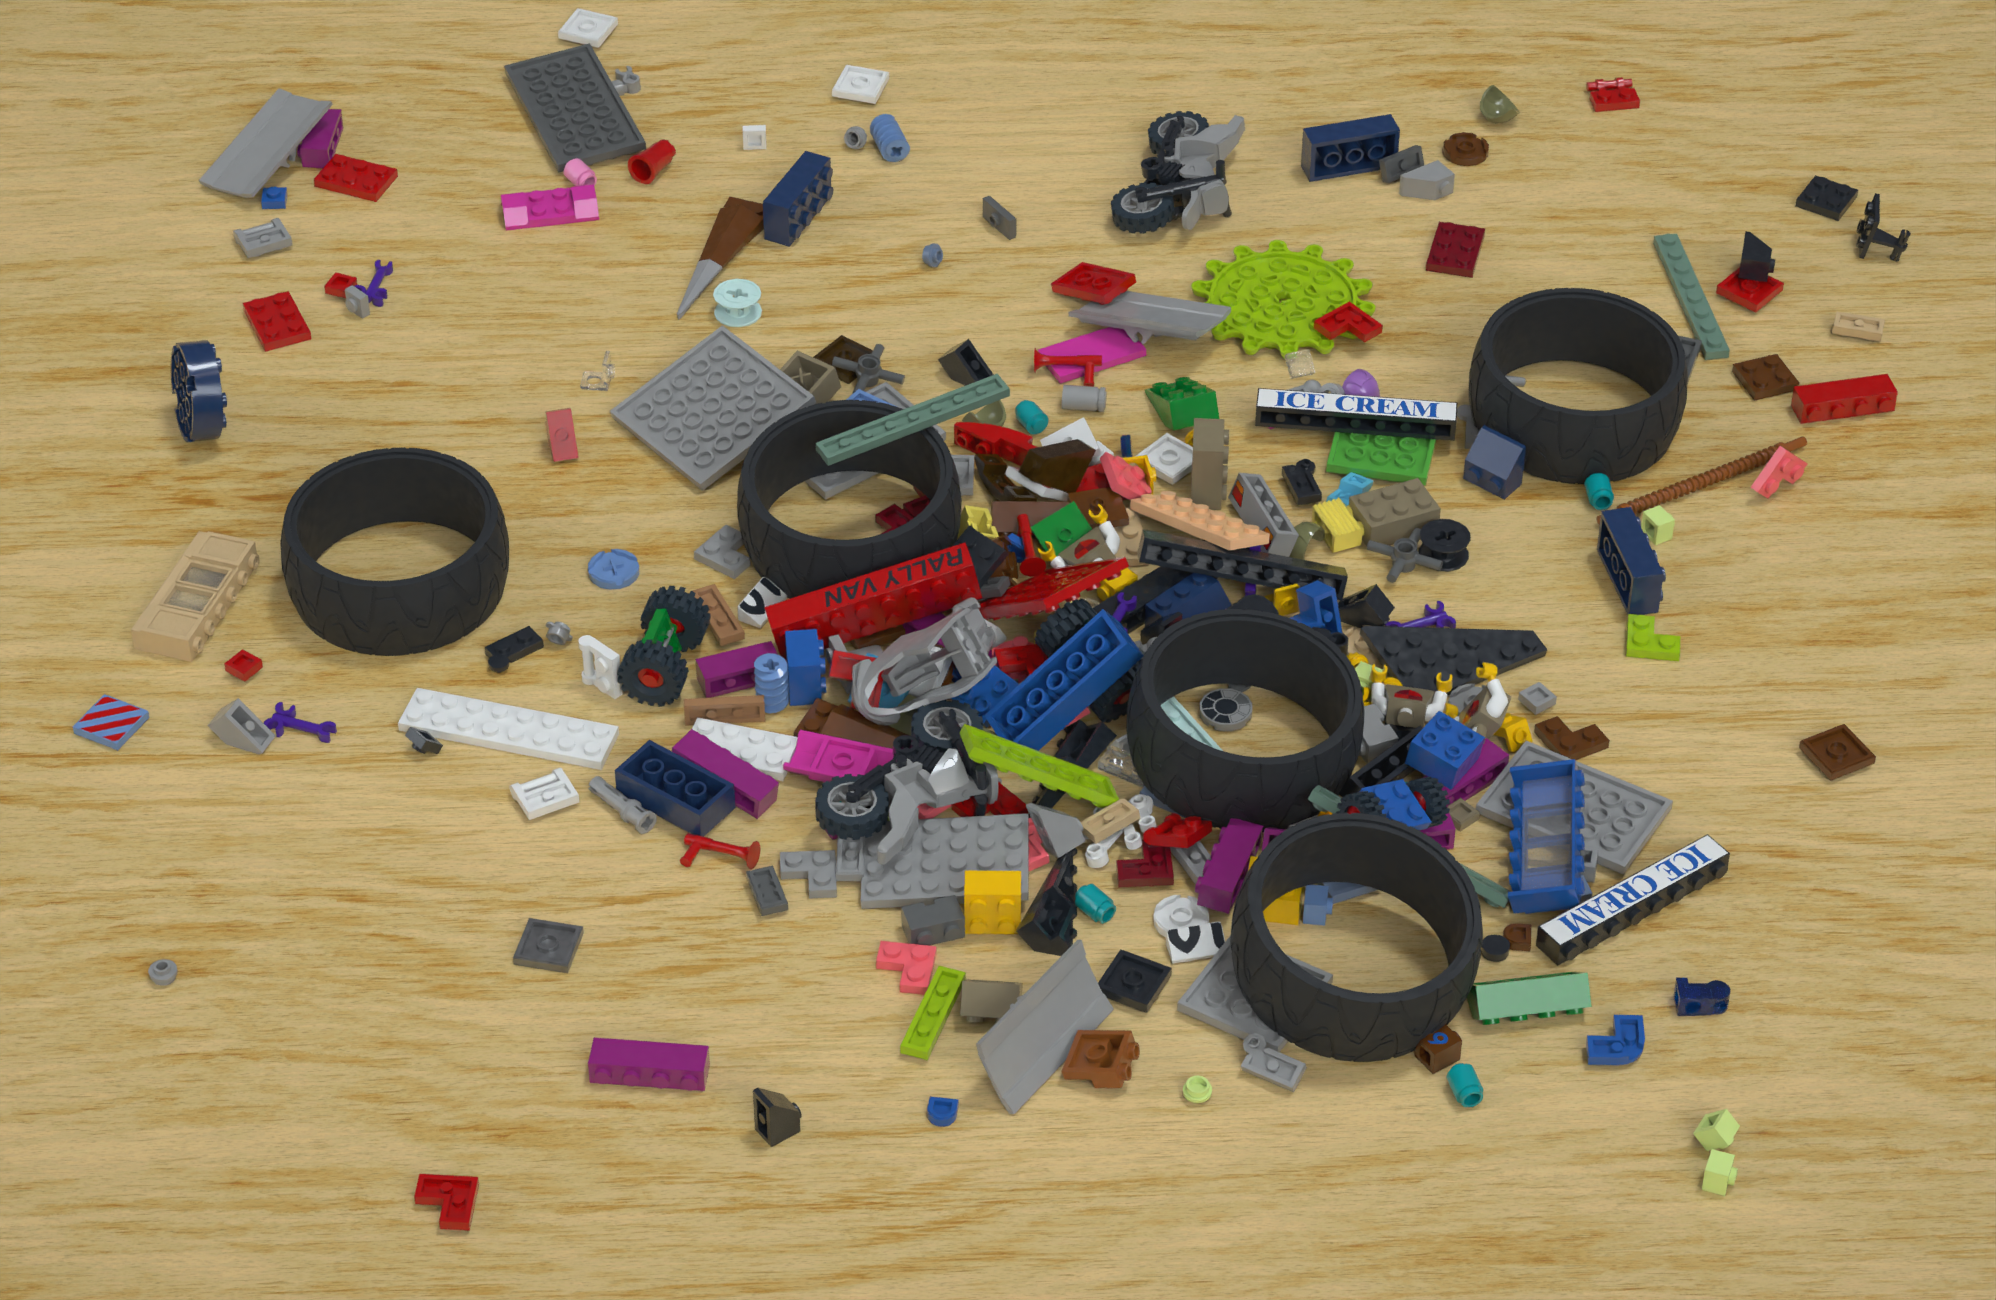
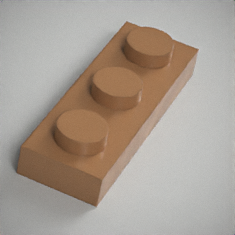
M715 584L692 590L696 593L695 598L701 597L704 600L703 605H708V613H711L708 627L720 646L745 639L743 628Z
M764 695L684 699L685 726L694 725L697 717L723 723L765 722Z

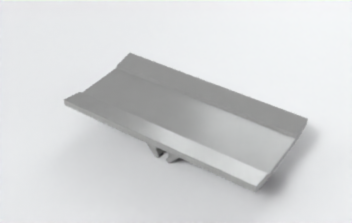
M279 88L199 179L200 184L210 189L240 197L253 198L280 166L290 167V164L287 163L288 156L290 161H295L296 147L333 105L332 102L296 96Z
M1126 291L1112 299V302L1102 305L1091 301L1079 310L1070 311L1068 314L1069 317L1078 318L1083 323L1124 329L1134 343L1139 340L1137 337L1138 332L1143 336L1141 343L1145 344L1153 334L1155 337L1164 335L1196 341L1200 336H1203L1224 321L1230 314L1231 307Z
M1077 940L1024 995L1017 997V1002L1010 1004V1009L976 1043L982 1064L1001 1103L1009 1114H1015L1064 1063L1078 1030H1095L1114 1010L1105 994L1102 993L1085 957L1086 953L1082 940Z

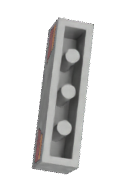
M1239 473L1228 498L1245 524L1259 526V530L1270 534L1269 544L1261 545L1262 552L1289 557L1299 536L1263 477L1259 474Z

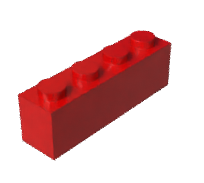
M1888 374L1800 385L1793 388L1791 407L1800 424L1895 411L1898 391Z

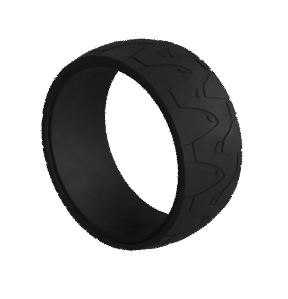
M1555 288L1523 295V297L1511 300L1500 307L1489 318L1474 349L1469 372V404L1474 426L1480 431L1485 425L1525 445L1523 471L1539 478L1556 482L1560 481L1561 483L1584 484L1585 480L1595 473H1603L1608 476L1609 481L1613 482L1635 476L1653 466L1663 457L1680 427L1687 401L1688 386L1685 351L1677 333L1662 317L1654 311H1650L1644 305L1620 295L1586 288ZM1560 360L1586 362L1609 368L1627 376L1644 388L1651 397L1634 405L1619 409L1600 411L1569 409L1546 403L1528 395L1512 384L1505 375L1518 368L1539 362Z
M836 400L796 410L766 428L756 438L745 456L737 491V515L743 544L754 568L761 578L766 577L787 595V598L791 599L952 547L957 540L960 529L962 499L959 477L946 443L932 426L829 466L816 451L817 442L903 409L886 403H876V401ZM841 471H869L893 476L913 485L931 500L927 507L914 519L894 530L872 537L849 540L826 539L801 533L781 523L768 511L780 496L794 486L813 477Z
M401 447L376 449L338 460V462L335 461L313 474L309 480L307 479L292 496L284 515L280 540L281 564L289 596L301 619L309 629L314 631L323 640L325 639L327 642L345 650L357 651L358 653L368 655L375 654L377 656L410 655L411 653L427 652L428 650L446 646L461 639L463 636L465 637L483 624L494 612L503 595L509 570V537L501 505L486 478L474 467L460 459L457 460L453 456L427 449ZM424 522L453 529L475 542L468 551L452 563L433 572L402 580L372 581L356 579L333 572L316 562L329 547L342 538L362 529L386 523Z
M1224 609L1209 611L1208 613L1204 612L1193 615L1191 618H1185L1164 630L1153 641L1134 676L1127 705L1126 731L1130 756L1139 778L1146 788L1164 805H1168L1170 809L1186 818L1197 816L1201 817V820L1212 821L1213 828L1222 829V827H1227L1230 819L1233 818L1263 826L1262 832H1264L1265 828L1269 827L1288 829L1289 825L1318 815L1321 811L1313 806V802L1308 800L1312 790L1317 785L1339 796L1344 784L1352 775L1361 749L1365 710L1361 683L1355 668L1347 656L1327 637L1303 623H1298L1296 620L1278 614L1249 609ZM1211 684L1249 685L1275 692L1296 702L1321 723L1329 738L1315 747L1292 755L1280 757L1242 756L1215 749L1194 739L1173 723L1161 705L1181 692Z
M1363 813L1328 814L1304 820L1286 829L1265 847L1245 876L1233 910L1230 937L1232 961L1237 983L1247 1003L1251 1005L1255 1014L1270 1029L1277 1032L1279 1036L1306 1051L1323 1057H1332L1336 1060L1350 1062L1352 1060L1354 1062H1373L1388 1060L1391 1057L1397 1058L1415 1051L1421 1039L1430 1033L1433 1034L1445 1024L1448 1025L1459 1012L1478 972L1481 956L1480 948L1483 945L1482 915L1477 892H1475L1473 883L1464 868L1455 860V857L1450 852L1441 847L1442 845L1433 838L1411 826L1408 827L1407 824L1377 815ZM1325 882H1346L1372 887L1406 903L1427 921L1445 950L1448 967L1432 980L1404 991L1364 993L1343 989L1314 977L1295 964L1275 942L1265 922L1263 911L1282 895L1306 885Z

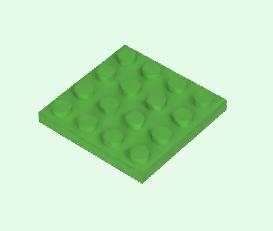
M1335 432L1326 472L1346 475L1352 472L1366 478L1405 482L1418 478L1426 486L1436 439Z

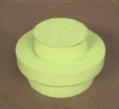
M1192 1076L1183 1086V1095L1190 1102L1202 1103L1211 1097L1212 1086L1205 1077Z

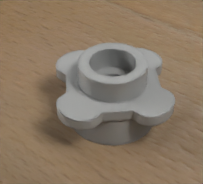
M562 622L546 623V627L549 628L546 634L548 640L558 645H564L566 641H572L571 630L566 624Z

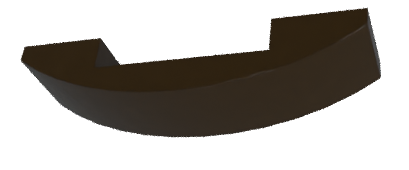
M975 454L974 459L980 478L987 490L999 501H1037L1036 495L1026 487L1016 486L1006 476L1007 464L998 454Z

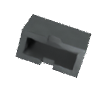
M955 895L934 899V904L924 906L923 902L901 907L902 928L909 944L929 946L965 938V917Z

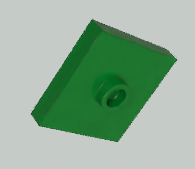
M1074 501L1031 527L1032 533L1045 552L1049 550L1045 544V541H1049L1053 545L1056 556L1092 530Z

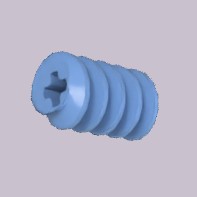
M882 114L875 117L870 125V133L883 158L890 162L903 160L909 154L910 146L895 117L890 114Z
M772 653L761 655L754 662L756 695H764L765 713H777L785 709L789 703L788 664L780 655Z

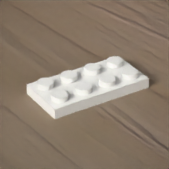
M698 717L692 728L722 748L728 749L743 761L749 762L764 774L770 775L779 781H784L787 775V771L783 770L784 762L790 763L796 750L798 737Z

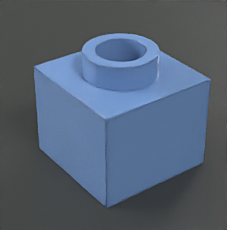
M1306 885L1303 924L1325 926L1326 914L1332 915L1333 898H1328L1329 886Z

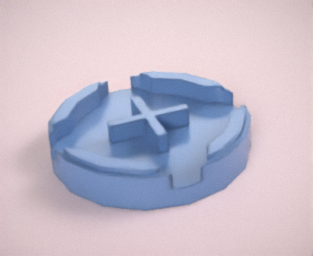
M611 549V552L608 553L602 551L593 556L588 563L589 578L593 584L600 588L609 590L621 589L630 586L637 580L639 576V563L636 556L626 550Z

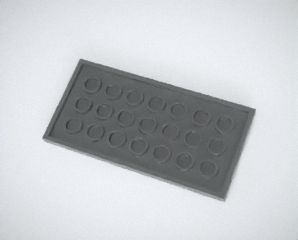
M590 43L504 65L505 74L558 173L563 172L565 165L570 160L576 158L581 159L586 165H592L600 161L614 159L646 149V142Z

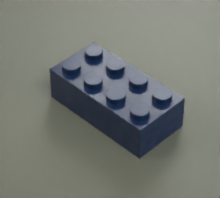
M1391 114L1303 128L1301 167L1309 182L1381 170L1379 160L1399 151L1400 129Z
M805 151L764 199V240L790 247L800 237L805 227L810 225L814 216L820 213L824 204L832 198L834 189L831 187L833 169L831 168L830 157Z
M1631 507L1601 511L1597 552L1627 615L1658 613L1660 602L1663 601L1662 583L1666 581V573L1664 567H1660L1656 551L1652 550L1649 545V537L1641 528L1640 518L1635 516Z
M648 740L615 769L616 789L629 799L638 800L642 808L654 812L655 815L691 834L704 837L736 808L735 787L733 783L651 740Z

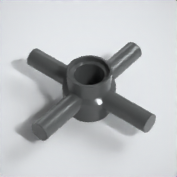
M876 344L872 353L862 355L858 362L834 357L832 366L856 373L857 384L853 393L858 389L864 391L866 387L877 385L879 379L903 385L905 375L881 368L880 357L884 351L882 344Z
M1415 528L1409 538L1398 539L1395 541L1394 547L1369 540L1367 550L1390 556L1393 561V566L1386 577L1389 582H1396L1401 572L1413 571L1416 564L1441 570L1443 561L1420 555L1417 551L1421 529Z

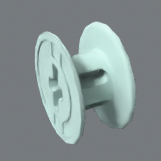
M731 279L720 283L714 289L713 297L718 303L715 307L714 315L721 324L729 327H744L755 323L761 317L762 309L760 304L757 303L761 297V290L754 282L746 279Z

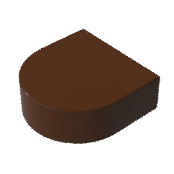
M1515 923L1504 928L1503 937L1509 941L1511 950L1530 952L1531 924Z

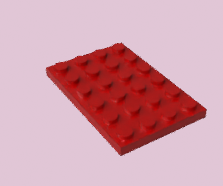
M1126 557L1046 569L1040 575L1030 577L1007 589L1001 597H992L980 603L981 607L978 609L987 621L990 619L995 621L1003 617L1009 619L1016 615L1022 617L1030 613L1036 615L1043 611L1050 613L1060 608L1059 603L1062 601L1071 602L1081 597L1080 592L1086 589L1088 592L1099 588L1102 580L1107 579V581L1118 578L1122 575L1121 571L1129 567Z

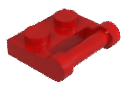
M1171 813L1165 817L1163 823L1157 827L1147 829L1143 833V839L1145 843L1153 846L1189 848L1212 832V821L1201 820V817L1197 816L1181 819L1180 815Z

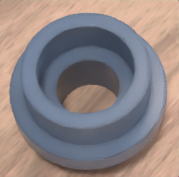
M935 243L925 246L922 253L923 262L930 267H937L943 259L941 247Z

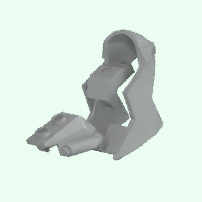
M972 597L967 598L955 605L952 609V614L925 629L900 636L873 662L870 659H866L853 666L851 688L854 707L866 719L878 725L886 726L897 723L900 713L921 707L922 705L956 697L981 681L997 663V658L993 657L990 659L988 656L995 640V633L991 626L986 628L987 624L978 609L981 607L978 601ZM941 638L945 648L930 655L929 652ZM950 656L962 677L953 684L930 689L921 696L894 708L871 707L868 702L881 671H883L881 676L890 687V693L893 697L900 696L922 682L939 675L940 671L935 663Z

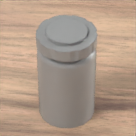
M1063 385L1062 409L1099 410V412H1104L1107 401L1106 387H1100L1099 389L1098 387Z

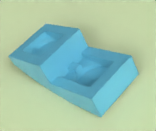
M1351 472L1340 480L1339 489L1327 496L1326 502L1328 500H1336L1339 497L1345 506H1348L1349 497L1368 492L1374 480Z

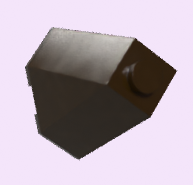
M1079 439L1029 449L1018 472L1035 483L1066 493H1074L1077 491L1096 450Z

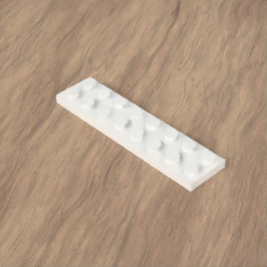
M422 688L416 689L398 722L399 731L407 732L410 727L427 731L434 738L602 770L619 735V726Z

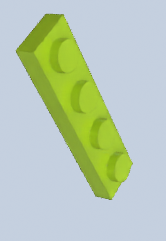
M938 966L900 1045L901 1054L924 1060L929 1059L962 989V981L966 980V972Z

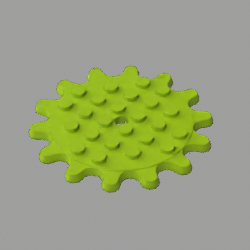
M1273 240L1269 243V249L1262 253L1254 252L1248 246L1239 245L1233 250L1236 258L1234 262L1225 263L1219 260H1209L1206 263L1207 272L1215 278L1208 281L1197 280L1191 284L1194 295L1208 299L1204 303L1231 307V312L1227 318L1211 329L1212 335L1219 341L1231 337L1242 339L1243 350L1248 355H1254L1265 347L1268 349H1278L1286 360L1294 359L1298 349L1301 347H1313L1322 354H1329L1334 348V341L1329 340L1314 329V321L1349 301L1369 316H1372L1376 309L1372 302L1363 301L1358 298L1370 292L1373 286L1372 282L1365 278L1352 279L1347 276L1353 269V261L1348 258H1341L1333 262L1325 261L1321 257L1323 248L1315 244L1307 246L1301 252H1292L1288 250L1284 241ZM1349 331L1339 335L1350 339L1358 338Z

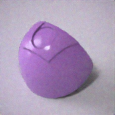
M1357 369L1353 371L1343 383L1342 388L1347 395L1380 397V390L1376 379L1366 370Z

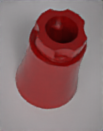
M665 139L655 142L649 148L629 158V173L637 182L650 184L671 163L673 156L676 155L675 147Z

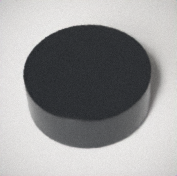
M1493 934L1486 936L1483 939L1481 954L1489 961H1503L1509 955L1510 943L1501 935Z

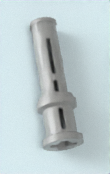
M596 776L590 781L588 789L620 813L621 819L624 822L632 823L639 833H648L654 827L657 820L655 813L642 808L638 800L627 798L600 776Z

